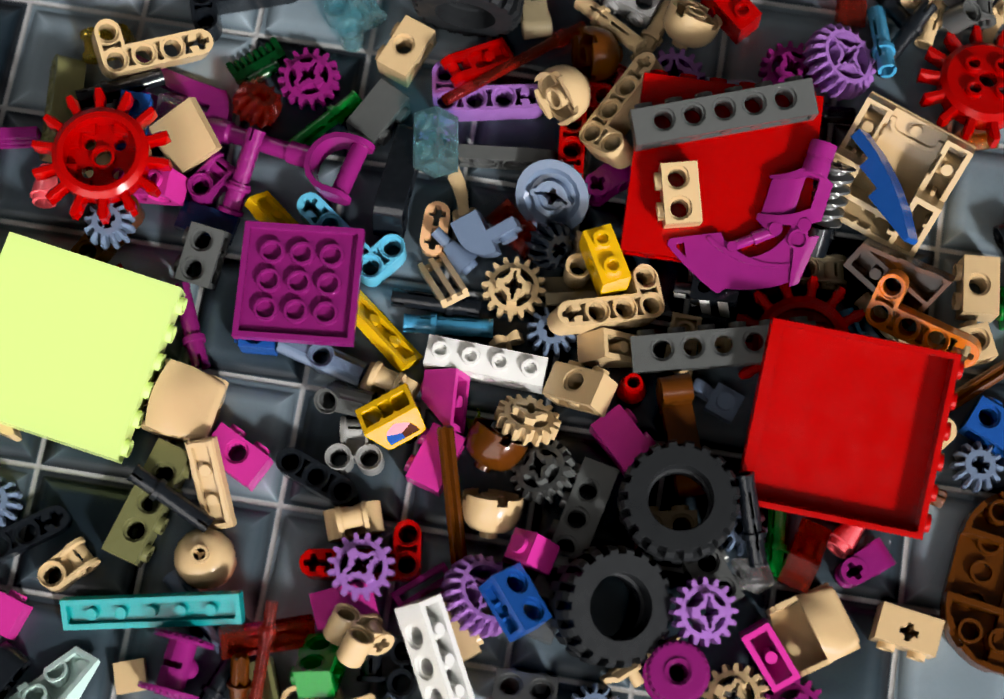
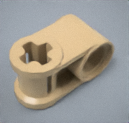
M78 537L69 542L60 552L39 567L37 573L38 580L41 585L52 592H63L80 578L96 569L100 565L101 560L91 554L85 546L86 540L83 537ZM60 569V580L50 584L48 581L49 574L54 570Z

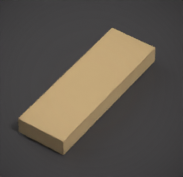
M217 436L188 440L185 442L199 507L215 517L207 528L218 530L236 526V516Z

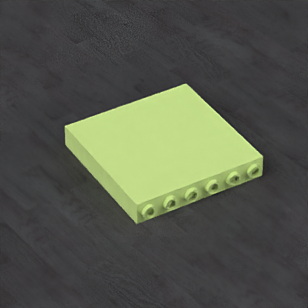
M9 232L0 254V424L122 464L124 457L128 458L132 452L134 440L131 439L135 428L139 429L142 420H144L145 412L142 410L146 400H149L155 385L153 382L157 371L161 372L164 367L166 346L168 343L171 344L176 336L177 326L174 325L178 315L182 316L185 312L188 299L185 298L186 294L183 289L136 272Z

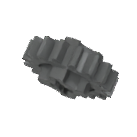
M557 440L553 443L549 442L548 445L542 443L539 447H535L532 443V448L527 449L518 465L510 469L514 474L510 478V481L515 486L514 490L527 502L530 503L534 500L538 505H542L544 498L553 503V495L555 494L563 497V487H572L568 478L576 476V472L571 468L576 465V462L571 457L572 454Z

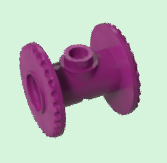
M155 629L154 635L169 639L163 657L164 662L160 667L155 685L138 681V687L174 699H199L200 697L184 693L187 681L193 679L198 673L199 666L194 659L197 647L214 651L215 645L188 634Z
M681 640L669 641L657 647L646 660L642 672V677L645 681L643 684L652 699H698L705 692L709 684V663L703 652L695 645ZM670 667H676L681 671V682H675L670 678Z

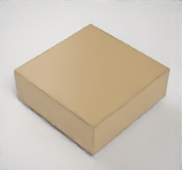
M146 658L112 663L116 695L147 690L138 687V681L149 683Z

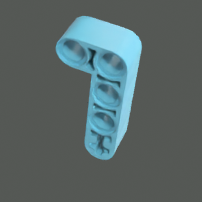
M308 192L301 195L298 199L297 210L305 225H335L337 227L351 228L318 194ZM307 208L317 209L320 218L317 219V216L311 210L307 211ZM393 233L387 234L371 248L366 242L364 243L361 282L364 285L377 287L403 265L407 258V252L402 237ZM391 246L400 248L399 253L391 256L385 252ZM373 265L379 268L374 275H366L364 273L368 266Z

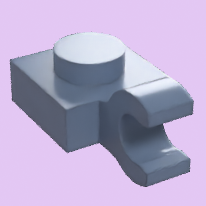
M699 378L693 383L694 396L707 402L703 410L730 424L745 396L718 382L715 389Z

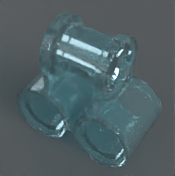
M325 0L324 2L327 22L332 28L337 29L341 46L348 52H356L362 49L365 44L364 32L380 26L388 17L385 10H381L375 0ZM336 9L344 10L341 14L332 13ZM348 32L358 33L354 37L345 36Z

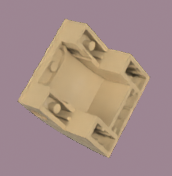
M872 90L837 149L833 162L846 164L856 169L854 172H850L854 177L853 182L847 184L851 188V192L845 195L848 203L846 206L841 207L844 209L845 214L842 218L838 219L843 224L870 239L914 257L941 213L945 201L973 157L977 147ZM859 128L872 136L887 157L901 183L912 212L918 242L915 245L902 240L868 197L877 188L859 167L868 159L850 137Z

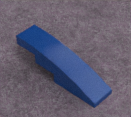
M859 128L850 137L868 157L859 166L877 188L868 197L902 240L915 245L918 242L912 212L901 183L887 157L872 136Z

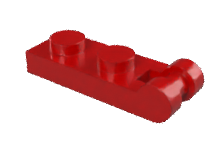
M501 37L445 56L440 61V64L444 70H448L451 75L450 81L456 88L468 81L512 67L517 60L504 38ZM461 63L462 67L464 68L463 71L460 69L458 64Z

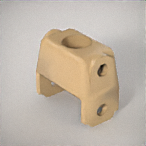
M166 359L164 362L165 367L157 378L151 392L145 421L142 420L141 428L149 433L183 443L188 440L210 437L224 403L229 382L188 364L173 359Z
M828 582L802 594L795 595L765 610L766 615L770 616L775 634L801 677L861 648L859 636L835 589L829 586Z

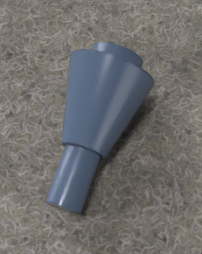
M440 227L431 234L444 248V253L458 275L462 272L466 276L478 265L475 261L478 255L466 250L460 243L452 240Z

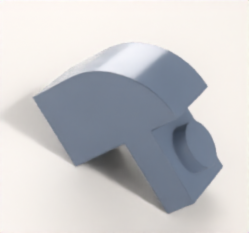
M476 209L450 223L459 243L466 250L483 258H495L503 255L498 244L506 245L518 238L517 234L523 231L518 219L513 216L489 228L483 214Z

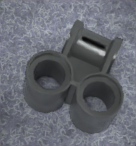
M943 0L950 7L942 16L945 28L950 33L957 34L968 27L973 28L974 25H980L981 30L993 27L996 24V17L993 15L992 4L995 0Z

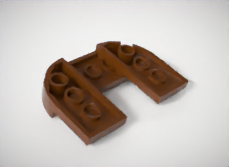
M1004 491L979 503L963 520L956 537L940 599V619L945 620L943 631L955 652L976 669L1004 676Z

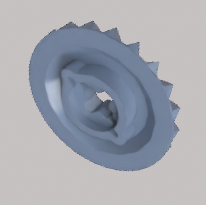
M540 159L529 165L521 173L517 181L515 190L517 207L523 218L535 229H537V222L545 223L547 219L562 222L572 230L585 218L589 209L591 195L588 193V183H585L582 173H579L574 168V165L565 163L563 159ZM555 189L556 195L560 196L561 199L551 202V196L545 192Z

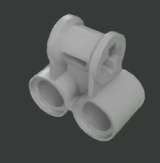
M341 416L340 443L332 444L325 451L324 458L327 466L342 475L351 472L354 464H357L360 471L367 476H375L381 473L385 461L379 447L371 444L372 440L364 435L358 419H347L346 416ZM338 453H344L348 457L342 466L332 464V458ZM372 453L378 456V461L375 465L368 467L362 464V460L367 454Z

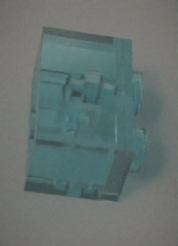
M439 106L414 112L413 168L433 178L458 172L459 117Z

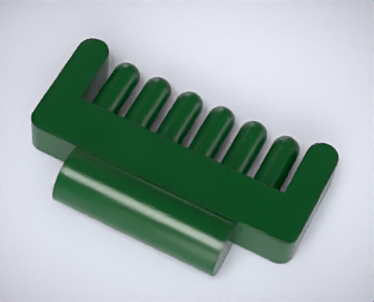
M275 37L270 38L272 46L269 42L264 44L269 54L263 46L258 47L263 57H261L256 49L252 50L257 61H255L251 53L246 54L251 64L248 63L244 56H241L240 61L244 68L239 60H234V65L232 62L226 63L230 74L238 85L249 81L253 87L279 72L278 69L281 67L279 63L284 58H287Z

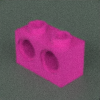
M173 168L172 171L150 169L147 179L155 182L161 191L158 198L151 196L142 188H139L132 194L139 203L183 207L189 178ZM119 172L118 179L123 177L124 172Z

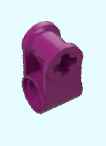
M217 151L209 157L205 164L188 179L187 189L193 202L210 207L227 190L225 186L226 181L232 179L236 167L225 159V155L221 151ZM200 187L209 188L207 192L203 194L195 193L197 189Z
M604 163L589 173L585 178V183H588V193L591 195L589 205L599 207L618 193L625 191L628 188L631 165L623 169H617Z
M878 537L837 565L834 570V579L840 587L851 589L871 577H876L897 564L882 539ZM853 568L856 574L849 578L846 572Z

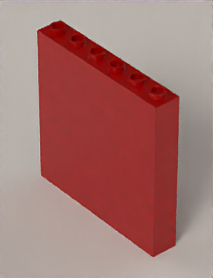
M653 69L650 70V73L644 72L639 103L665 104L664 100L680 96L683 100L693 99L695 94L705 91H712L713 95L725 93V89L734 86H742L743 90L755 88L754 85L756 83L743 81L739 82V85L729 84L726 79L717 77L710 78L709 81L699 80L693 74L683 73L677 77L668 75V72L664 70ZM815 92L819 114L811 121L635 151L633 144L620 239V248L623 255L682 263L667 245L670 238L721 232L725 241L730 242L762 228L756 217L762 211L772 181L769 177L770 175L789 173L802 168L811 139H819L824 96H818ZM783 95L775 96V102L778 106L783 108L789 106L787 97ZM749 100L745 102V108L749 112L757 113L760 111L759 105L755 101ZM725 106L714 108L718 117L727 118L730 116V112ZM687 111L684 113V117L689 123L694 124L700 121V117L696 112ZM658 116L654 119V123L658 128L666 129L670 126L669 120L664 116ZM698 160L703 222L700 226L663 229V221H657L656 203L661 202L660 191H655L654 172H658L660 163ZM673 173L668 176V181L672 186L680 187L684 184L681 175ZM805 179L794 213L810 209L814 179ZM680 203L670 206L671 213L676 217H684L687 213L686 208ZM782 226V232L778 237L756 245H749L737 251L748 257L761 255L778 245L786 236L790 227ZM684 243L677 244L676 247L685 255Z
M770 317L739 472H755L754 477L759 507L922 540L924 532L928 533L931 526L932 515L928 514L930 502H935L938 494V484L935 483L937 471L941 472L944 465L945 454L941 453L943 441H948L951 433V423L948 422L950 410H954L957 404L958 392H955L954 389L956 379L960 380L964 371V361H961L962 355Z

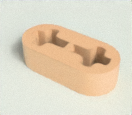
M441 201L429 203L423 216L420 248L422 253L430 258H437L439 253L444 252V248L441 245H436L434 249H429V244L425 242L431 241V234L440 227L449 235L451 213L448 205ZM436 210H441L442 215L445 217H440L438 226H434L432 215L436 213Z

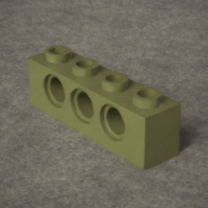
M158 438L143 468L159 479L164 471L173 470V478L167 485L183 495L181 488L185 480L192 478L187 452L174 444ZM134 484L101 549L141 568L143 563H148L154 553L155 547L153 543L157 535H162L168 525L169 518L167 516L170 509L159 502L155 510L147 511L146 503L150 495ZM137 525H144L145 532L143 536L139 539H133V528Z

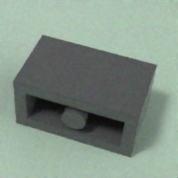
M381 78L345 121L348 133L361 136L372 142L376 147V152L380 145L385 146L393 135V129L398 123L403 124L409 117L411 112L409 97Z

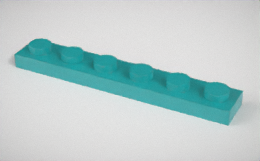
M243 590L64 597L60 600L63 631L241 625L246 621Z

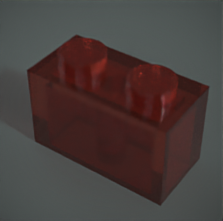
M802 517L789 545L777 581L807 593L820 567L831 529Z

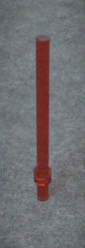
M580 21L567 29L561 28L553 32L551 37L443 94L442 100L444 104L448 106L556 47L560 49L568 45L574 36L580 35L581 31L577 29L586 26V24Z
M266 600L262 624L258 625L256 638L259 639L249 699H262L271 644L276 639L278 628L275 626L279 602L275 600Z

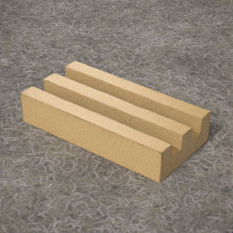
M441 252L438 254V259L435 260L431 257L428 259V264L424 265L421 262L417 266L444 309L470 295L466 285L445 253ZM441 266H444V268L456 284L457 288L459 289V292H455V290L449 283L448 279L440 269ZM434 270L450 295L449 297H444L429 272Z

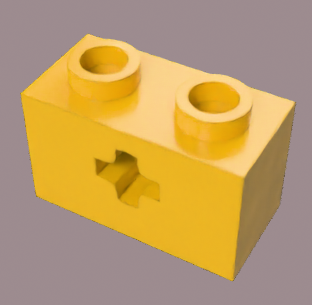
M611 223L582 231L579 249L598 297L627 291L632 276Z

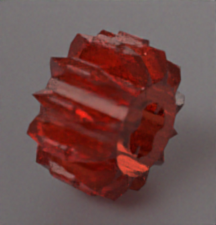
M252 79L250 82L243 81L232 98V104L234 105L233 113L240 115V121L249 122L250 127L254 124L260 129L266 125L271 126L282 111V95L275 93V86L268 87L265 81L258 83L255 79Z

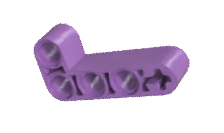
M440 61L435 63L432 68L433 109L435 116L441 121L535 119L543 114L534 94L538 84L475 85L455 88L450 79L447 81L439 79L441 75H450L448 70L443 69ZM507 99L511 103L501 106L497 104V101ZM517 99H520V105H517ZM530 99H535V104H531ZM472 100H478L482 103L477 107L468 105ZM443 101H450L453 103L452 106L448 108H443L439 106V104Z

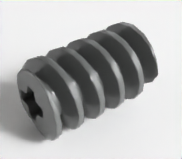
M831 163L828 179L833 183V188L822 221L814 224L835 229L842 226V222L838 218H842L845 214L844 209L841 207L846 206L848 203L845 195L851 192V188L847 184L852 183L854 180L853 175L850 173L856 170L854 167L842 163ZM813 186L812 191L815 192L817 186Z

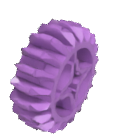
M831 23L823 26L821 29L819 28L812 33V36L805 43L806 49L802 53L806 57L803 64L809 68L807 75L812 76L814 79L813 84L820 86V93L827 92L829 99L834 97L838 101L854 99L866 92V89L874 81L873 74L876 72V69L872 65L876 60L870 56L872 50L867 49L865 45L866 40L859 38V32L852 33L850 26L843 27L841 23L836 25Z
M482 553L474 556L470 554L463 557L460 561L457 560L443 576L445 581L440 586L444 591L442 594L443 601L448 604L445 606L446 610L450 611L453 615L450 622L458 621L460 623L459 631L468 629L470 637L479 635L483 639L489 636H498L503 630L478 587L492 575L504 570L502 568L503 561L495 564L493 556L484 558Z

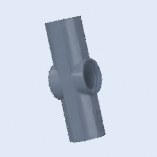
M278 342L276 352L313 368L318 374H326L355 388H358L369 367V364L336 350L332 346ZM323 352L330 354L327 362L323 364L315 362L318 354Z

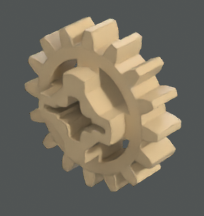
M516 256L514 263H509L507 257H504L502 266L494 262V272H485V278L488 281H484L481 284L482 289L486 291L482 294L483 301L490 300L487 309L491 311L496 308L497 318L507 314L508 322H511L513 316L518 315L520 321H523L525 312L533 316L535 313L533 306H542L543 301L539 297L545 296L546 289L541 287L545 284V278H537L540 269L536 267L531 270L530 260L520 264V259ZM510 272L504 278H499L503 274ZM521 273L526 275L530 281H525ZM514 279H516L517 289L516 293H514V298L511 299L510 289ZM496 296L502 297L506 305L501 303ZM524 299H525V300H528V301H527L526 303H524L523 305L517 306V305H518L520 302H522Z
M516 394L515 399L508 395L505 401L500 400L494 415V420H496L495 426L503 428L502 435L510 434L512 436L511 441L514 442L518 439L525 446L528 442H532L535 447H539L540 441L548 445L550 440L556 439L561 420H558L559 413L552 412V405L544 406L542 399L537 401L531 395H528L525 399L520 394Z
M734 663L732 670L729 665L723 664V673L716 670L711 671L714 680L709 681L707 686L709 688L708 692H704L701 697L707 699H717V696L719 699H733L731 696L734 692L741 699H753L750 691L753 688L755 699H769L764 697V693L769 691L770 688L766 685H760L764 678L763 675L756 674L752 676L754 673L753 667L747 666L743 670L742 664ZM731 677H737V679L734 678L731 684H722L724 681Z

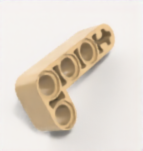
M111 19L98 21L91 36L100 71L109 79H119L157 68L164 69L200 61L209 54L214 44L212 35L204 29H194L125 44L119 25ZM100 30H108L112 33L114 39L105 41L99 36L98 32ZM195 40H197L198 44L204 45L202 50H200L198 45L192 46ZM164 46H173L176 48L178 55L175 57L167 55L164 51ZM139 51L148 54L150 61L147 63L140 62L136 58L135 53ZM117 58L121 62L122 67L119 69L111 68L107 63V59Z
M645 52L638 55L632 61L579 132V138L596 159L614 168L623 169L631 164L633 147L624 136L631 129L628 117L631 109H635L634 106L636 104H639L644 72L650 73V70L653 69L664 70L654 54Z
M649 264L636 266L630 272L632 277L628 289L623 291V295L562 302L548 315L547 325L549 330L556 335L565 336L582 334L603 327L617 330L649 325L665 309L656 270ZM637 278L642 281L643 285L638 282ZM643 305L649 309L650 313L644 309ZM616 308L621 310L623 316L618 314ZM589 311L594 313L596 320L590 316Z

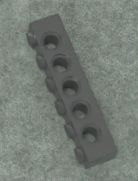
M796 75L784 79V83L773 84L772 81H762L754 85L755 88L743 90L742 86H734L725 89V93L713 95L712 91H705L695 94L693 99L683 100L682 97L678 96L664 100L665 104L653 105L652 102L636 104L634 106L635 109H631L628 116L635 151L814 120L819 111L812 78L803 79L802 75ZM783 95L787 97L789 106L785 108L778 106L775 102V96ZM749 100L755 101L759 105L760 111L757 113L749 112L745 108V102ZM725 106L729 110L730 116L720 118L716 115L714 108ZM694 111L699 115L700 121L694 124L689 123L685 119L684 113ZM658 116H664L669 120L670 126L666 129L658 128L654 123V119Z
M808 316L789 318L790 321L816 325V321H808ZM770 319L759 320L758 326H746L745 321L728 323V328L716 329V324L698 325V331L685 332V327L667 328V333L655 334L654 329L636 331L637 336H630L633 373L640 375L761 365ZM750 335H758L763 341L762 348L756 351L750 350L746 346V338ZM718 338H728L732 342V349L727 353L718 352L714 345ZM697 340L702 346L701 352L695 356L688 355L684 351V345L687 341ZM660 342H665L671 347V353L666 358H658L654 354V347Z
M586 456L582 464L576 462L573 469L576 472V476L570 477V480L575 481L571 492L565 490L559 508L564 509L560 520H553L547 535L552 537L551 541L557 545L562 542L570 543L574 548L572 555L582 553L583 549L590 547L619 473V469ZM584 486H590L596 491V496L591 500L583 499L579 494V490ZM572 514L581 515L585 520L584 526L581 528L571 527L568 523L569 516ZM557 554L551 571H558L561 565H569L568 558L571 556L562 557ZM538 573L537 578L531 576V581L541 598L547 601L548 599L553 600L554 592L549 590L551 585L545 581V574ZM548 620L538 629L525 636L551 646L557 628H551Z

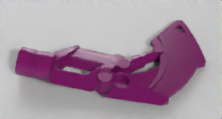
M811 139L802 168L789 173L770 175L769 178L772 181L762 211L756 217L762 228L730 242L725 241L721 232L670 238L667 243L668 247L693 275L715 293H720L724 289H765L789 283L788 287L798 285L820 237H809L808 232L812 224L822 221L833 188V183L828 179L837 146L827 141ZM805 179L817 180L818 184L810 209L794 213ZM782 226L790 227L788 233L778 245L761 255L748 257L737 251L749 245H756L778 237L782 232ZM684 243L685 255L676 247L677 244Z

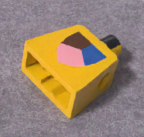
M407 383L355 410L364 435L388 450L394 449L403 443L411 444L415 442L418 435L426 430Z

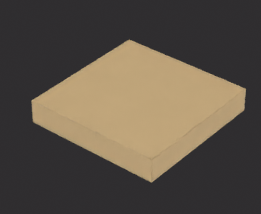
M195 97L187 98L148 127L152 134L167 130L171 142L159 146L164 158L170 159L172 168L183 175L222 149Z

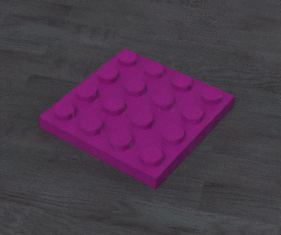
M245 220L231 335L233 339L354 347L365 229Z

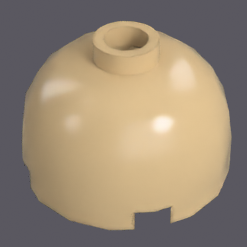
M670 0L663 18V26L667 35L672 39L671 43L679 49L687 50L688 47L696 49L711 43L721 28L723 21L717 14L712 18L707 14L709 8L694 0H678V2Z
M565 64L555 65L543 70L535 77L534 82L538 81V88L534 90L537 103L546 117L549 119L555 117L558 121H561L557 123L558 125H569L587 111L591 101L589 81L575 67Z
M468 488L462 491L461 503L464 521L471 529L479 531V537L496 539L497 534L507 533L520 520L524 498H519L518 494L497 489H488V492L478 494L479 488Z
M208 528L205 532L194 529L186 533L178 541L174 551L175 569L187 584L196 589L207 590L222 586L233 575L237 565L235 547L232 541L221 531Z

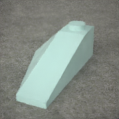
M75 646L45 667L43 674L29 684L25 681L18 686V692L8 699H80L98 668L100 660Z

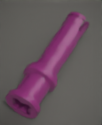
M249 126L232 179L226 181L227 191L223 203L218 206V210L237 217H243L244 215L242 212L247 194H250L252 190L249 183L264 136L266 135V132Z

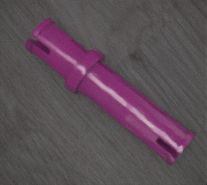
M182 282V289L186 294L185 298L188 299L184 314L182 316L179 315L184 334L182 343L188 350L191 366L199 369L198 359H200L202 370H205L211 366L204 345L206 336L204 333H201L190 283Z

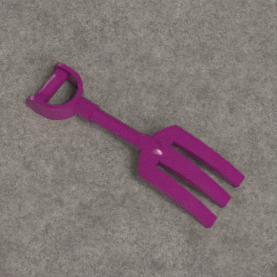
M136 54V58L140 62L147 63L150 61ZM167 68L161 69L166 86H161L162 88L185 99L195 97L199 105L209 108L204 114L220 144L228 145L232 143L239 146L243 145L248 129L236 126L232 122L233 107L227 91L193 80ZM141 92L151 94L153 108L158 115V120L179 105V103L152 93ZM333 132L323 135L313 142L311 146L265 135L260 152L284 159L288 164L304 168L306 177L320 196L331 202L349 206L352 198L349 196L366 156L367 154H373L376 147L372 142L361 136L347 132ZM159 146L153 148V149H156V150H158V151H161L160 148H159ZM349 149L333 186L330 187L320 183L318 173L320 165L325 158L335 151Z

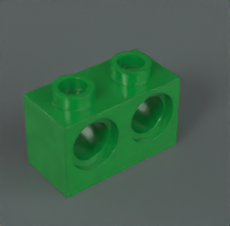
M323 633L307 635L303 647L299 648L297 662L295 666L291 667L290 680L291 684L296 686L298 698L336 697L347 666L337 659L336 652L339 646L327 641Z

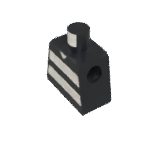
M693 275L692 282L676 280L674 297L689 299L691 309L694 312L736 320L737 315L741 314L744 290L724 289L720 293H715Z

